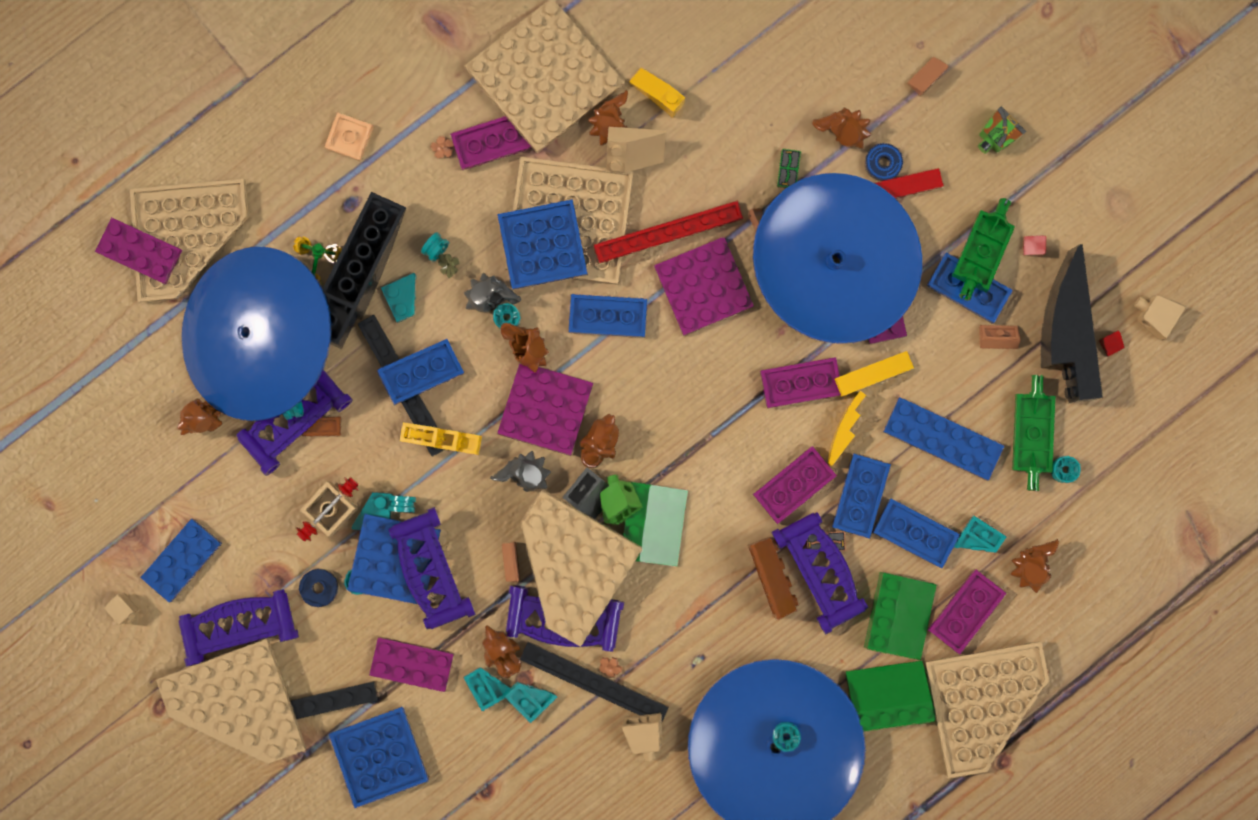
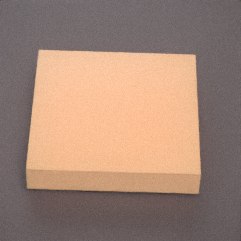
M337 112L324 148L361 161L374 126Z

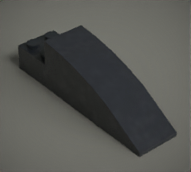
M373 192L370 193L322 289L330 315V344L339 349L343 348L356 319L362 320L392 251L406 211L405 206Z
M1083 244L1069 250L1064 258L1049 293L1041 334V368L1064 366L1062 377L1063 380H1066L1064 393L1068 403L1093 401L1103 398Z

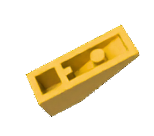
M640 68L629 81L631 85L672 118L685 104V97L643 68Z

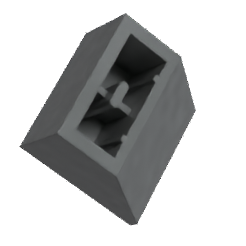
M586 467L562 498L577 510L595 520L602 511L600 494L609 485Z

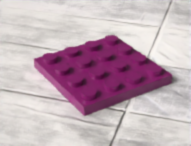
M725 237L654 265L683 336L754 307Z
M519 364L497 434L571 456L593 383L538 367L537 372L534 373L528 367Z

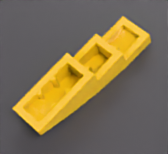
M905 351L835 378V382L842 397L912 370L914 367L908 352Z
M861 391L856 393L837 426L827 460L829 466H833L855 436L849 430L861 416L855 411L866 396Z
M403 422L400 441L479 455L482 436Z

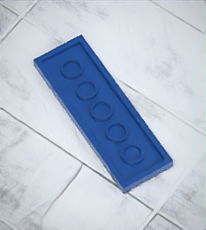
M901 397L898 398L883 430L884 433L986 481H989L1004 448L1002 444Z

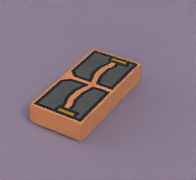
M845 531L826 532L840 551H846ZM811 534L808 537L806 549L817 550L820 548L821 545L816 541L817 537L815 534Z

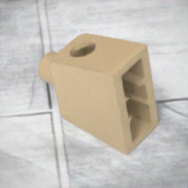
M1157 295L1151 297L1149 301L1139 297L1134 303V307L1142 311L1137 319L1138 322L1159 340L1168 337L1186 308Z
M661 713L625 717L622 729L632 753H643L645 761L654 760L656 758L655 752L660 751L662 744Z

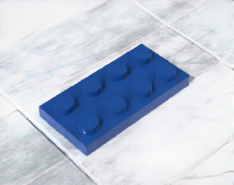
M946 252L926 286L992 324L995 323L1013 290L993 279L987 292L975 288L971 300H964L966 295L960 298L959 294L965 282L952 277L958 259Z
M571 294L569 333L645 338L647 299Z
M448 339L377 370L393 405H397L464 374Z
M857 454L852 455L832 528L870 538L891 464Z
M891 498L872 532L943 569L960 535Z
M191 519L140 578L170 603L222 543L196 520Z

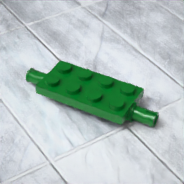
M1006 198L999 200L998 206L993 213H987L983 210L979 211L952 273V277L965 282L959 294L960 298L966 295L964 300H971L975 288L984 292L989 290L1015 226L1008 223L1006 217L1007 211L1011 206L1010 200L1005 204Z
M1031 375V392L1029 394H1015L1012 471H1026L1028 473L1027 490L1039 491V475L1042 472L1052 473L1056 396H1048L1043 393V375Z

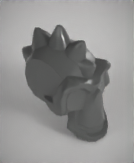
M482 273L480 281L471 279L472 289L464 292L468 299L466 309L477 310L478 312H489L493 308L496 309L499 303L506 300L511 304L521 301V297L509 289L505 282L497 279L495 275L488 277L485 273Z
M531 451L526 456L519 454L518 457H514L504 468L499 470L494 476H491L490 479L506 482L511 478L514 482L517 481L516 485L523 487L525 492H532L537 489H547L545 479L551 471L543 468L545 457L535 459L534 452Z

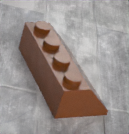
M767 537L748 544L773 617L779 620L796 612V606L799 604L795 594L791 595L789 588L792 587L789 577L784 575V562L782 558L778 559L776 551L779 549L776 540Z

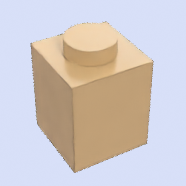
M125 594L116 595L104 607L118 625L131 623L136 618L135 614L139 611Z

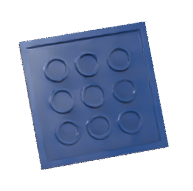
M573 199L497 214L512 290L588 275Z
M364 514L347 588L348 591L417 604L402 573L398 554V541L396 538L392 540L388 531L392 525L402 521ZM435 529V532L439 539L441 530ZM408 539L407 545L411 547L410 553L416 554L426 541ZM423 557L414 558V563L418 565V572H423L432 561V559ZM430 575L421 576L425 590H428Z
M403 706L329 734L354 808L429 781Z

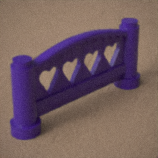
M322 370L317 382L313 386L316 389L318 403L302 399L303 416H293L292 419H289V429L274 425V419L280 417L278 415L265 420H257L249 431L243 429L236 435L238 441L260 465V470L265 476L270 475L280 466V462L276 457L330 409L334 407L337 412H341L352 403L353 399L348 394H344L324 370ZM268 425H271L273 428L274 442L259 437V433L265 430Z
M435 507L427 509L428 512L392 525L388 529L391 539L396 538L398 541V554L402 573L413 598L426 614L423 622L427 630H432L465 616L469 618L475 615L469 597L461 600L434 528L441 525ZM412 538L426 542L416 554H411V547L407 545L408 539ZM423 557L432 559V561L423 572H418V565L414 563V558ZM430 575L439 577V579L430 590H425L421 576ZM429 593L446 595L437 608L431 607V601L428 599Z
M818 512L781 530L777 528L771 534L780 549L787 546L823 613L816 619L824 634L827 635L832 632L833 628L865 612L868 606L863 598L859 599L857 597L855 584L847 562L833 540L821 529L820 523H822V519ZM811 534L816 535V541L821 545L817 550L803 548ZM820 551L825 552V558L829 560L830 564L827 567L811 566ZM830 568L834 569L835 576L839 578L838 583H821L827 570ZM837 586H843L844 593L848 595L846 601L830 600Z
M510 585L509 594H511L505 631L508 637L517 638L518 634L521 633L552 645L580 647L554 631L545 628L546 620L540 597L528 596V587ZM615 599L609 601L596 622L599 634L593 636L590 633L581 647L601 645L604 651H614L620 613L624 609V601ZM534 610L537 611L542 622L539 628H536L534 625L529 627L525 623Z
M285 590L274 591V596L248 597L227 601L209 608L195 617H191V614L179 616L180 620L178 622L186 654L184 659L185 666L205 662L204 654L276 635H279L280 642L299 638L298 630H295ZM266 606L271 608L267 624L256 615L258 608L264 609ZM247 611L252 613L248 629L237 620L239 613L245 614ZM233 617L234 621L229 634L218 624L220 618ZM214 622L215 626L210 639L200 630L199 626L201 623Z

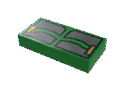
M781 150L777 187L788 188L797 182L801 151Z

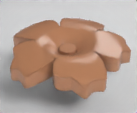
M439 136L436 139L437 143L432 142L431 148L433 152H436L435 157L440 159L444 158V155L447 158L452 156L453 150L451 148L454 147L453 141L445 140L444 136Z
M603 657L600 660L599 670L601 673H606V676L612 678L622 672V667L618 666L617 658L612 657L609 660L608 657Z

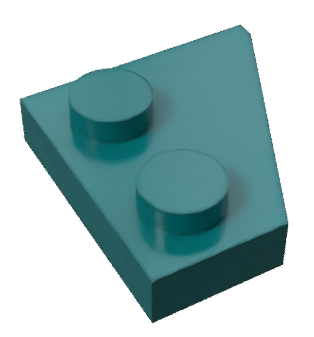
M415 273L381 288L397 323L415 315Z
M372 492L351 529L361 530L364 514L391 519V511H388V506L391 504L389 496H393V494Z
M973 515L960 533L954 547L996 553L1007 536Z
M478 668L463 677L481 711L505 699L504 694L510 689V687L482 668Z
M518 681L504 694V697L530 724L557 698L555 693Z

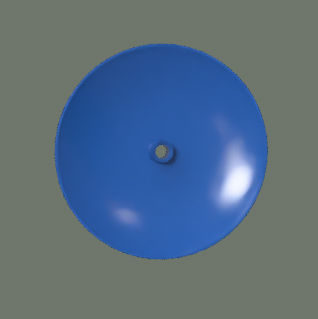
M825 173L804 178L790 185L771 202L757 227L753 245V263L760 290L767 303L780 319L791 328L810 338L823 342L844 344L875 337L893 326L905 314L919 288L922 274V250L918 233L910 216L890 193L877 184L858 176L842 173ZM833 256L838 257L839 264L833 261Z
M244 248L218 260L206 271L195 286L187 303L182 324V351L186 369L200 395L216 410L241 420H265L292 409L313 388L327 359L331 325L325 295L315 276L301 261L275 248Z
M772 659L756 661L736 668L723 676L709 689L699 703L691 723L688 755L691 772L700 793L709 806L724 820H832L847 805L859 784L865 762V739L859 716L852 702L833 680L822 672L802 663ZM781 722L793 723L800 732V743L792 751H773L770 748L772 743H774V728ZM789 733L783 735L784 740L790 739Z

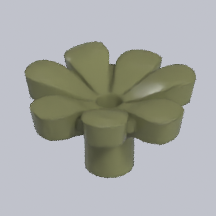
M440 254L438 256L440 259L438 264L441 267L443 266L440 270L443 274H447V277L451 278L458 272L455 267L459 264L457 257L452 259L450 254Z

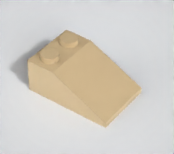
M609 127L606 171L629 172L664 163L666 130Z

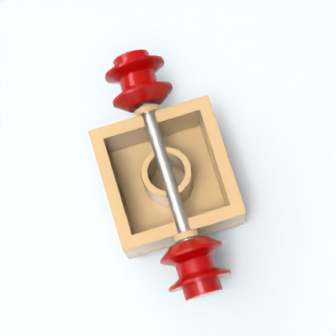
M344 477L346 482L344 484L339 483V489L332 482H326L300 509L311 520V522L303 521L304 526L296 528L298 531L297 536L304 542L306 540L312 541L310 536L318 534L315 527H318L328 537H332L359 509L348 498L353 497V490L359 491L357 488L359 484L352 477L349 479Z

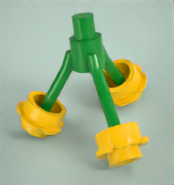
M297 237L294 240L293 249L299 255H305L310 250L312 251L314 261L311 273L321 286L320 276L316 274L318 260L325 254L328 261L334 263L337 261L342 248L338 247L337 244L329 245L326 249L319 243L312 246L307 237Z

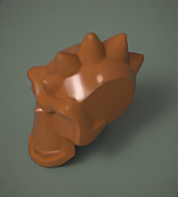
M627 90L612 100L605 101L599 109L594 110L595 116L588 119V122L594 126L589 134L591 136H599L601 146L608 142L609 127L627 128L623 123L625 120L620 117L622 113L619 108L627 101Z
M844 107L841 111L834 112L823 118L814 119L812 122L813 126L819 131L824 132L831 129L837 137L835 139L836 142L839 141L842 146L848 148L857 147L863 149L864 139L872 135L865 129L870 123V119H861L860 110L852 113Z
M504 323L501 326V335L504 339L509 340V345L519 364L528 367L534 373L537 372L539 366H546L544 356L549 354V350L545 348V339L540 337V329L538 327L526 329L525 327L514 326L511 323Z
M197 398L189 402L181 410V420L177 429L181 430V435L205 431L212 432L222 425V421L218 417L223 413L216 410L206 400L202 402Z
M607 414L602 419H597L591 426L588 434L581 440L580 446L585 448L581 450V460L584 466L594 468L600 465L604 458L613 459L615 457V446L618 441L619 428L615 424L614 415Z
M1059 539L1043 545L1032 546L1029 549L1026 548L1025 551L1020 552L1019 558L1012 559L1017 568L1011 572V575L1021 578L1020 588L1031 587L1035 593H1038L1041 587L1050 580L1051 573L1048 572L1050 571V566L1046 564L1048 562L1047 556L1053 555L1056 552Z
M486 626V638L482 643L485 650L484 659L486 666L490 668L492 665H496L498 674L504 678H510L516 673L518 674L521 662L516 657L515 652L521 649L520 646L513 639L508 638L504 631H495L491 627Z

